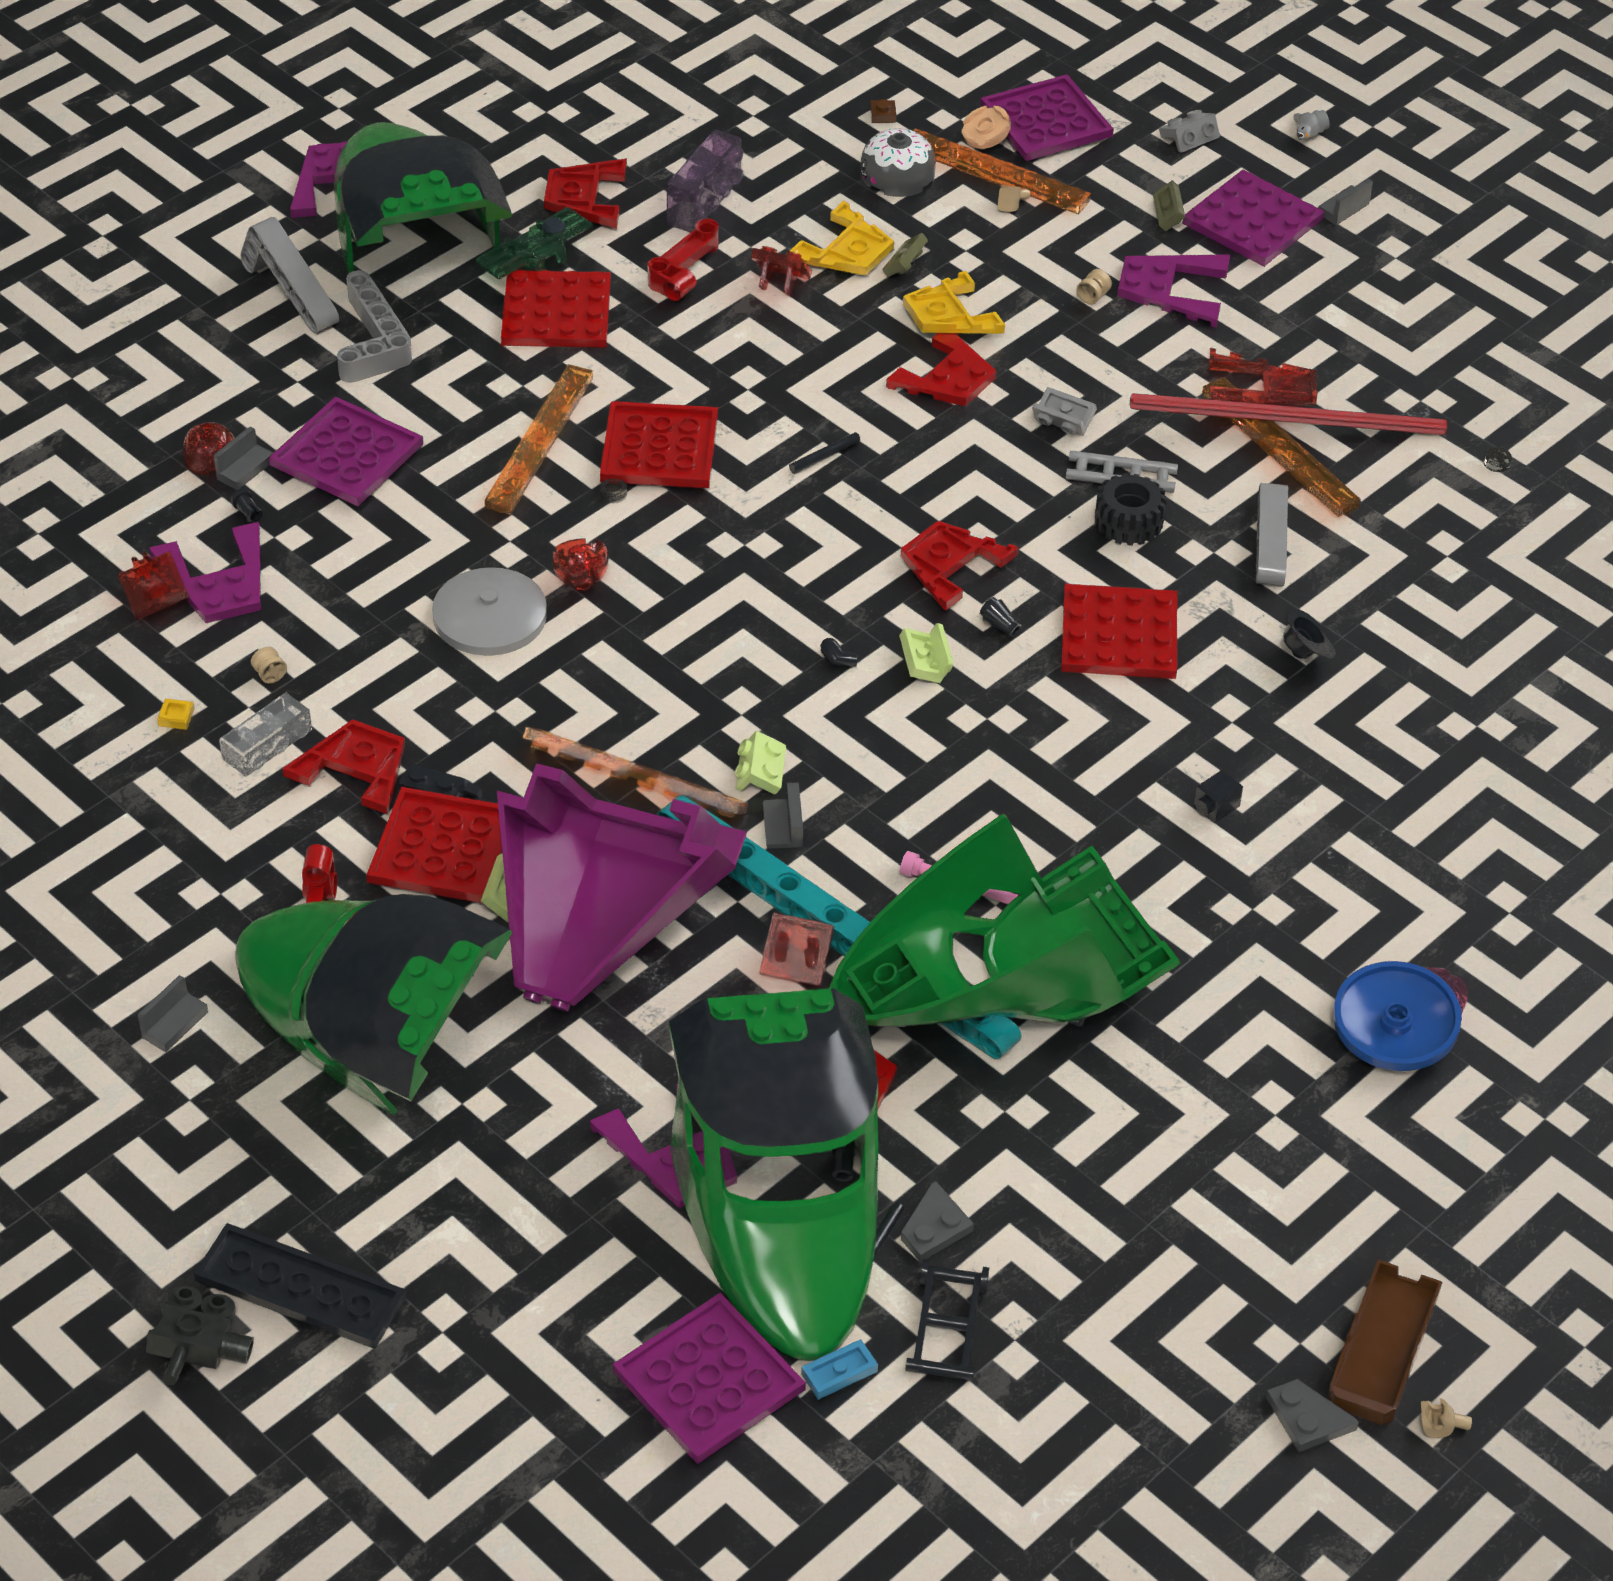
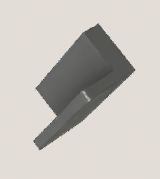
M1367 179L1356 187L1350 185L1319 205L1318 208L1324 211V218L1338 225L1369 205L1373 181Z
M248 427L214 455L217 480L235 490H239L270 465L269 457L273 453L257 444L254 428Z
M799 782L787 783L786 799L763 801L766 847L769 849L803 847V820Z
M179 975L138 1014L142 1038L164 1052L172 1048L208 1013L207 1004L188 993L184 977Z

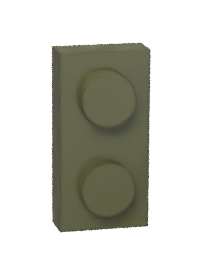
M1171 180L1153 194L1159 226L1165 231L1179 224L1185 218L1179 185Z
M923 233L906 240L882 269L887 277L896 273L902 275L911 268L910 262L923 253L922 248L928 241Z

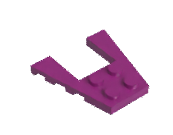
M347 141L308 146L290 207L291 218L317 216L313 184L334 183L337 161Z
M1230 255L1125 256L1117 296L1147 306L1149 302L1162 306V311L1169 313L1172 310L1186 314L1187 319L1198 321V318L1210 321V326L1217 327L1221 303L1170 296L1175 271L1226 279Z
M259 522L231 528L233 539L244 565L190 578L177 541L149 547L151 558L153 560L156 559L160 564V569L166 576H170L175 583V587L180 593H184L188 603L205 623L261 610Z
M619 1108L590 1120V1128L594 1133L598 1132L603 1136L613 1150L622 1153L630 1161L632 1167L638 1172L642 1171L650 1178L651 1183L678 1208L685 1206L673 1167L670 1145L648 1154ZM702 1130L692 1135L694 1150L705 1169L704 1136ZM720 1147L724 1182L727 1188L737 1183V1173L729 1149Z

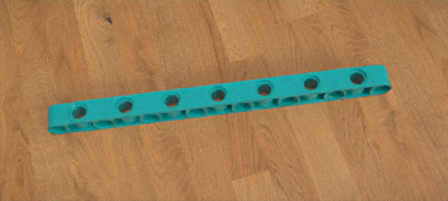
M679 795L675 798L676 800L698 805L684 795ZM672 801L657 813L659 816L680 821L669 811ZM707 811L720 825L731 827L730 825L719 819L717 816ZM745 838L736 868L728 876L845 956L857 937L870 922L749 838ZM1004 1016L977 1017L941 1023L993 1059H1000L1022 1038L1018 1026Z

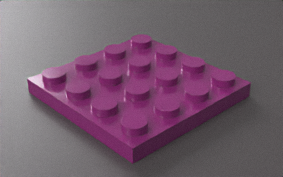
M1067 74L981 98V107L993 108V106H999L1006 111L1011 121V129L1006 138L1025 161L1113 137L1114 128Z
M1242 169L1188 211L1182 224L1265 267L1321 222L1324 218V211Z
M335 396L269 457L270 466L359 506L424 444L423 436Z
M721 1293L612 1364L614 1374L697 1464L806 1390V1382Z

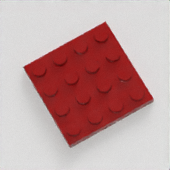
M507 270L501 346L607 348L611 272Z
M611 401L600 470V482L710 488L718 407Z
M1065 583L1061 672L1176 679L1177 591Z
M401 787L366 874L367 883L482 903L481 899L496 858L502 854L498 803Z

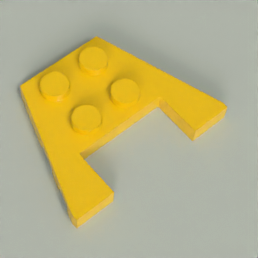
M842 201L831 212L830 220L847 228L825 249L818 248L801 240L788 252V260L867 275L894 249V240L876 225L870 226L864 221V216L861 213H854L850 209V204Z
M967 271L958 273V278L953 280L949 277L941 280V285L934 288L928 285L903 296V306L922 333L1003 334L1005 332V323L997 312L970 316L956 295L974 292L975 282Z

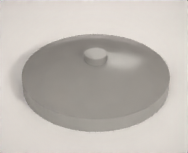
M504 568L474 569L453 577L439 589L433 601V623L439 636L450 646L460 651L483 656L506 654L528 645L541 633L547 618L546 599L541 588L532 579L519 572Z

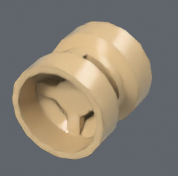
M1094 269L1077 285V295L1083 302L1095 304L1102 295L1110 290L1112 281L1105 271Z

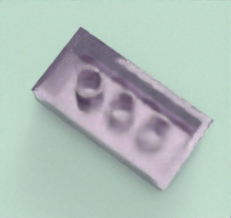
M714 129L666 184L667 225L692 232L696 228L698 221L707 219L712 212L717 210L721 201L729 196L733 187L739 184L743 178V170L741 169V160L744 154L743 149H741L742 138Z

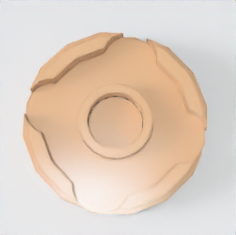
M983 106L972 111L965 118L962 134L967 144L973 148H990L1001 143L1007 137L1011 129V121L1003 108L999 106H993V108Z

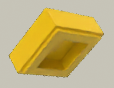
M165 698L157 718L158 726L187 730L195 709L194 702Z

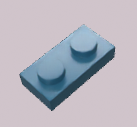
M861 1339L801 1367V1375L818 1400L878 1372V1363Z

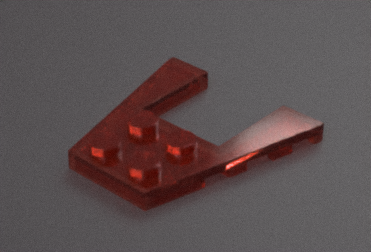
M1210 348L1209 370L1262 375V391L1210 386L1209 400L1281 406L1316 405V370L1285 363L1282 364L1281 368L1268 365V360L1258 358L1257 362L1242 359V354L1230 352L1229 356L1216 354L1215 348Z

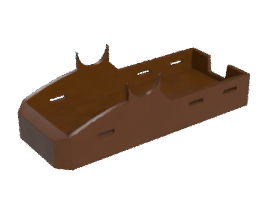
M1378 1259L1358 1313H1355L1349 1334L1347 1333L1346 1342L1330 1383L1327 1396L1329 1401L1349 1414L1380 1425L1393 1422L1438 1300L1442 1281L1422 1274L1418 1281L1399 1275V1266Z

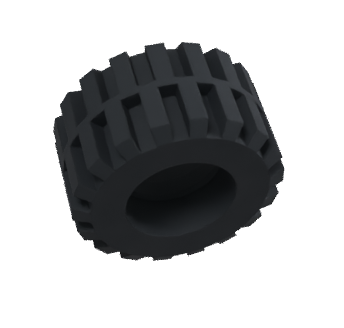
M1122 474L1120 477L1115 475L1111 477V480H1105L1098 489L1096 500L1095 525L1098 527V531L1101 534H1106L1105 538L1109 540L1114 539L1115 543L1119 544L1123 542L1127 543V545H1133V543L1140 545L1144 544L1146 540L1152 541L1154 536H1158L1161 533V529H1163L1166 508V496H1164L1165 491L1163 488H1159V484L1156 481H1150L1151 478L1146 476L1140 477L1139 474Z

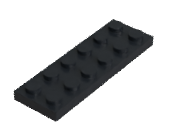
M229 1223L225 1224L194 1272L196 1282L376 1349L406 1299V1289Z

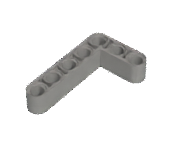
M270 217L250 226L240 254L245 269L249 273H253L268 266L313 333L338 323L339 315L335 306L279 221L275 217Z
M360 270L349 273L346 278L349 302L373 337V339L344 347L337 353L339 377L344 382L352 383L409 365L412 362V351L409 334L370 275Z

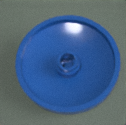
M1385 961L1362 967L1343 982L1335 998L1333 1020L1336 1032L1343 1044L1361 1060L1383 1069L1411 1071L1433 1065L1451 1051L1459 1036L1462 1012L1454 991L1441 977L1432 971L1412 963Z

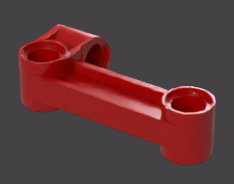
M701 219L696 223V228L662 256L650 259L648 262V287L672 301H679L695 287L697 281L694 274L688 268L706 253H712L718 249V223L712 219Z
M311 845L306 850L302 869L303 898H307L306 903L328 901V899L335 900L338 880L337 873L335 872L333 852L325 845Z

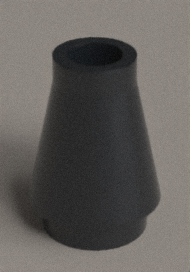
M992 597L985 602L980 610V615L983 617L984 622L1010 637L1015 636L1022 627V624L1017 621L1002 599L997 600L995 597Z

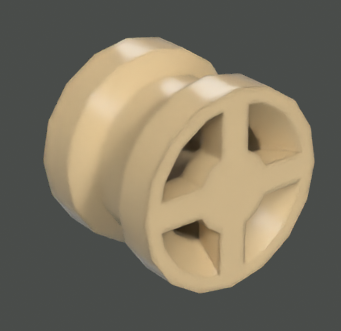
M263 647L252 656L251 666L256 672H259L263 682H277L286 674L287 664L282 658H279L278 652L273 647Z

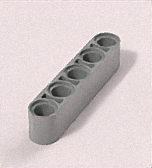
M1260 483L1256 584L1284 586L1287 568L1288 485Z

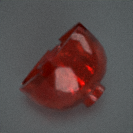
M205 422L191 428L183 442V457L187 468L198 474L210 475V471L216 470L215 453L235 438L233 433L223 424L215 422Z
M586 538L560 543L556 546L557 552L554 553L552 551L551 553L556 576L561 582L570 587H575L577 590L591 588L592 585L604 577L607 571L609 558L606 544L595 539V544H586Z

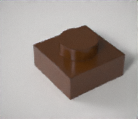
M870 100L871 123H896L895 100Z

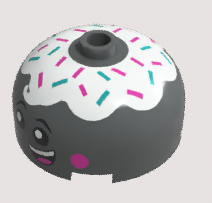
M894 128L879 132L867 142L862 151L861 178L869 188L874 186L883 190L884 195L905 197L923 192V187L930 182L933 183L935 179V153L931 144L922 135L912 130Z

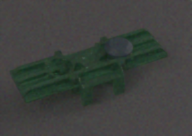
M566 207L543 221L537 220L536 225L531 226L529 231L515 239L505 238V242L481 255L475 262L499 280L521 267L526 270L535 267V271L546 270L544 262L548 256L557 255V262L559 264L565 262L567 254L563 243L593 227V223L570 207Z

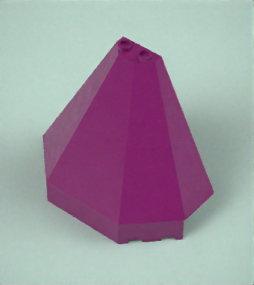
M536 763L524 797L497 791L509 929L513 932L510 936L514 987L525 992L523 998L528 1001L541 1004L542 1000L551 1002L550 1006L568 1012L570 1006H575L736 868L747 832L720 825L702 806L676 799L672 800L669 811L680 821L601 801L589 794L564 770Z

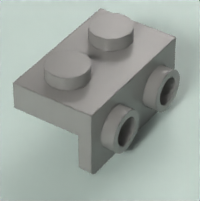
M1202 110L1191 111L1187 113L1188 117L1183 119L1181 117L1170 119L1167 121L1168 125L1159 128L1161 138H1175L1178 152L1187 151L1220 137L1215 113H1202Z
M1047 387L1039 404L1034 403L1032 410L1039 423L1046 426L1055 425L1070 435L1076 433L1084 436L1097 407L1094 403Z

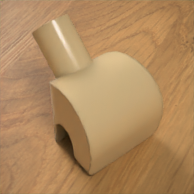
M1001 185L998 209L1005 212L1018 210L1019 200L1030 197L1029 190L1021 189V187Z
M1440 1398L1441 1404L1434 1405L1430 1401H1421L1422 1424L1426 1436L1430 1438H1443L1449 1436L1453 1432L1454 1427L1464 1430L1471 1428L1472 1418L1454 1413V1409L1444 1399Z

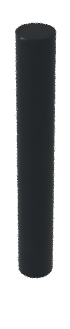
M854 432L789 464V469L793 474L802 471L860 442V436L857 432Z
M893 1203L876 1230L874 1258L904 1210V1206L901 1203Z

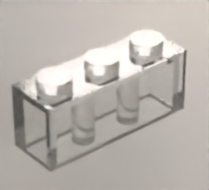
M285 692L219 739L222 759L247 777L255 770L260 769L273 757L284 752L287 747L297 740L305 737L312 730L310 709Z

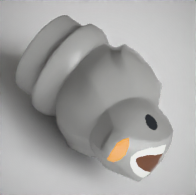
M1315 110L1312 113L1306 112L1303 114L1296 113L1293 116L1295 122L1299 124L1297 127V137L1299 140L1313 138L1318 133L1329 129L1330 126L1328 115L1324 110Z

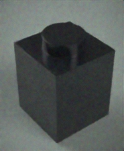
M1220 770L1197 786L1194 807L1199 813L1216 823L1240 807L1243 786L1225 771Z

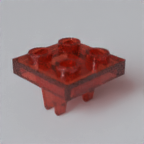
M762 246V249L753 248L752 260L762 269L759 287L763 290H767L773 271L787 275L783 292L785 295L791 296L796 278L810 280L812 269L806 263L807 261L801 258L802 255L795 252L787 251L786 255L777 253V249L768 246Z
M170 551L155 558H152L147 552H143L142 560L132 557L133 568L118 574L137 620L190 597Z
M773 912L760 966V975L821 987L835 928L834 925Z

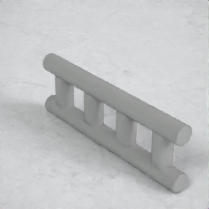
M1070 450L1069 461L1077 463L1076 469L1067 468L1066 479L1103 484L1105 480H1111V477L1115 476L1113 474L1114 467L1131 469L1130 475L1139 474L1140 477L1141 471L1158 472L1157 480L1150 479V481H1156L1159 484V488H1163L1165 492L1174 493L1176 482L1168 481V475H1177L1178 464ZM1087 464L1103 465V473L1086 471Z

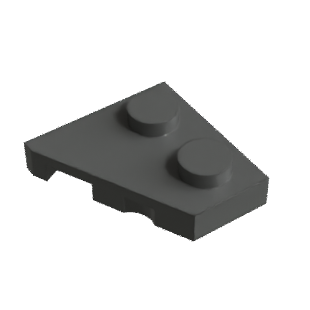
M935 1181L931 1184L903 1228L901 1241L919 1262H922L923 1258L931 1257L972 1233L974 1223Z
M1298 1379L1267 1390L1266 1399L1298 1452L1357 1431L1359 1423L1356 1418Z

